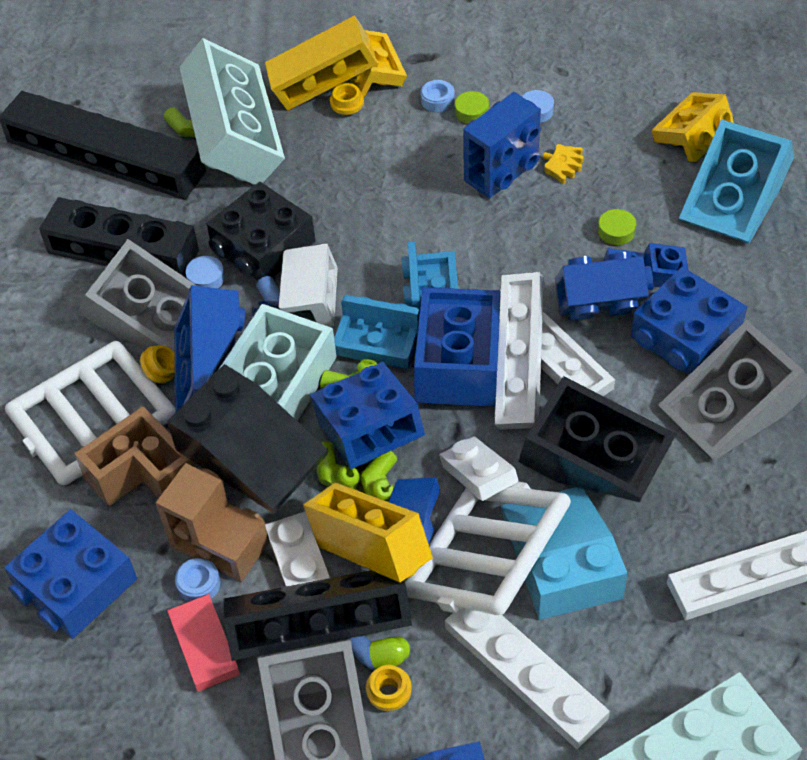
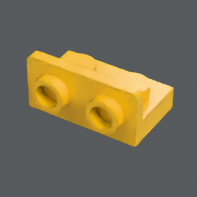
M365 30L370 38L378 65L351 78L350 81L359 88L364 97L372 83L383 86L394 85L402 87L407 74L387 33Z
M691 92L651 130L654 141L673 146L683 145L688 162H697L708 151L721 119L734 123L726 94Z

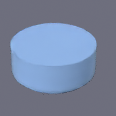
M432 80L421 88V105L426 110L436 113L444 112L454 105L455 90L449 82Z
M532 90L522 95L523 98L532 101L541 109L540 123L549 120L553 116L554 99L549 93L541 90Z
M197 257L186 267L187 279L197 286L219 288L224 282L223 265L215 257Z
M194 558L184 562L178 568L175 575V584L179 595L187 602L207 594L212 599L218 593L221 584L216 566L204 558Z

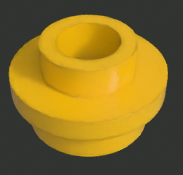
M343 83L336 86L330 96V106L338 114H354L360 111L364 105L362 92L356 85L351 83Z
M165 345L150 346L142 352L140 364L149 379L156 383L164 384L174 378V351Z
M383 665L374 670L367 679V698L379 710H398L411 697L412 684L410 677L399 667ZM386 685H393L397 688V691L391 695H384L381 689Z

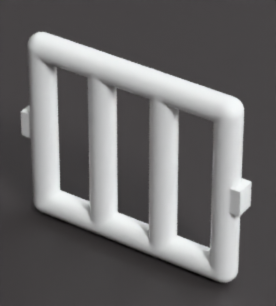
M119 341L107 344L11 400L5 406L6 414L25 438L22 441L32 457L38 455L56 481L61 485H68L83 476L77 460L68 466L65 465L25 412L29 408L46 399L83 447L97 437L60 390L81 379L114 422L118 424L130 414L94 371L115 359L157 410L151 415L162 426L166 425L167 421L175 414L174 405L158 388L156 382L146 376L142 367Z
M517 482L485 500L545 508V513L537 526L468 516L480 499L468 488H465L429 543L433 558L420 567L413 576L405 580L407 597L438 603L443 611L457 613L459 608L493 615L504 614L571 503L569 496L565 493L530 489L527 483ZM457 532L526 542L516 560L447 549ZM436 565L505 577L494 596L425 583Z

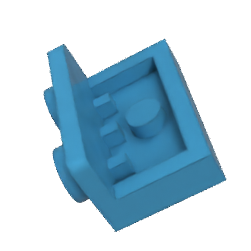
M412 241L408 242L409 256L401 257L403 279H410V285L403 286L405 305L418 308L420 315L422 287L458 289L455 251L417 255L416 243Z
M344 295L341 301L343 315L334 337L336 355L358 360L369 359L376 363L384 362L386 365L409 369L417 344L419 309L401 303L394 304L372 300L367 297Z

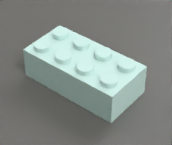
M202 38L179 66L201 162L209 168L219 169L231 174L240 181H247L252 184H257L259 181L263 183L282 163L285 157L259 65Z
M261 304L221 367L226 364L257 383L298 421L311 400L310 394L318 389L323 372L330 369L337 357L333 328Z
M739 672L599 760H798L802 748Z

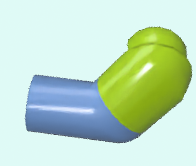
M365 635L350 638L353 656L372 671L383 665H401L410 654V645L403 637H388L375 641H370Z

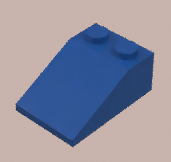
M190 286L174 327L175 413L219 370L227 352H230L234 347L235 334L237 331H242L245 322V309L239 307V291Z
M422 287L414 365V400L417 403L495 407L500 290Z

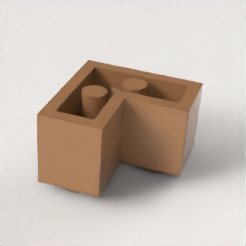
M144 406L74 453L85 481L108 507L141 483H144L159 499L185 463L195 467L193 461L175 450L171 434Z
M185 463L156 501V506L171 548L193 559H207L216 566L219 572L241 583L269 544L263 518L251 509L244 508L241 510L228 504L221 478L209 469L202 468L199 470Z

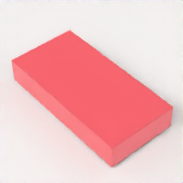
M209 594L167 610L197 692L240 675L236 661L231 659L226 635Z

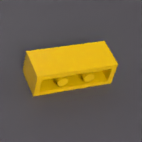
M354 15L266 61L265 65L271 90L288 111L378 65L370 38Z
M336 482L303 504L319 548L401 583L403 580L413 576L420 567L433 558L419 513Z

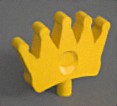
M557 144L554 154L547 152L543 154V159L549 160L544 164V172L562 184L566 183V177L575 178V171L580 172L582 168L583 148Z

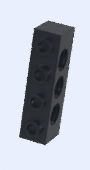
M61 197L57 198L39 228L49 254L104 266L111 262L127 239L183 277H186L187 265L196 258L199 252L193 225Z
M372 570L223 599V619L232 661L412 626L405 581L403 580L400 583Z

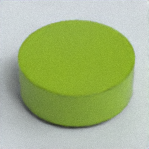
M464 92L455 100V116L466 124L476 120L489 110V99L480 92Z
M612 209L601 215L598 234L604 242L611 245H624L634 238L636 219L631 213L622 209Z

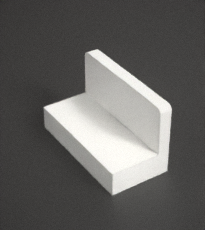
M328 244L287 249L284 251L279 308L288 313L311 310L317 323L333 327L338 267Z

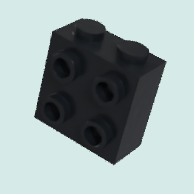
M260 181L206 223L210 239L208 243L214 254L219 258L225 257L235 264L243 275L247 277L252 276L257 281L265 276L273 277L282 270L283 253L285 250L311 246L316 242L312 216Z

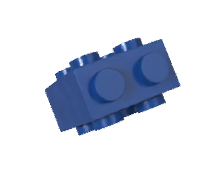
M513 92L502 101L496 102L490 110L479 118L469 122L463 129L464 181L490 199L500 190L507 189L513 180L522 173L531 170L539 160L541 109L532 101L526 100L516 92Z
M628 251L607 255L608 260L592 262V257L589 256L569 259L568 265L563 266L555 277L560 316L570 315L571 321L594 318L593 314L603 310H608L609 316L632 313V309L639 308L638 304L649 296L648 290H653L651 267H645L643 256L632 257L631 252Z
M682 266L634 312L631 338L636 340L644 349L651 350L667 360L673 368L690 375L744 323L748 306Z
M384 362L366 367L359 373L341 381L328 384L323 389L310 394L320 427L331 443H333L350 470L425 435L417 402Z
M72 509L4 567L12 582L8 587L11 594L23 606L26 607L32 603L39 609L37 616L52 632L55 633L60 628L72 640L138 579L130 558Z

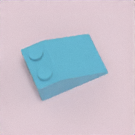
M721 119L679 216V221L750 244L779 193L793 161L792 140Z
M575 487L558 491L569 496L570 506L525 579L539 620L624 598L628 575L612 533L583 488ZM515 504L501 505L500 509L504 521L537 526L546 511L545 508ZM511 540L518 557L526 542Z

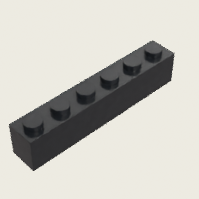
M21 90L0 115V123L8 143L183 200L188 198L206 173L205 164L200 159L198 146L192 142L182 141L160 132L137 127L131 123L121 122L99 113L89 112L70 104L45 98L41 95Z

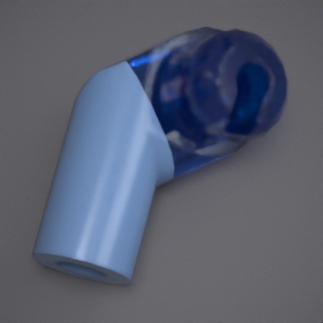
M262 277L256 284V288L264 300L258 301L259 306L265 304L280 310V289L272 277ZM253 306V308H252V316H253V317H254V315L256 314V312L258 311V309L255 308L254 306Z

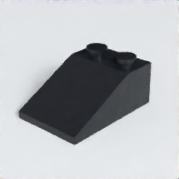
M226 364L167 421L176 451L202 468L213 471L222 481L273 514L328 455V449L257 383Z
M563 376L526 436L518 462L555 482L640 503L676 433Z

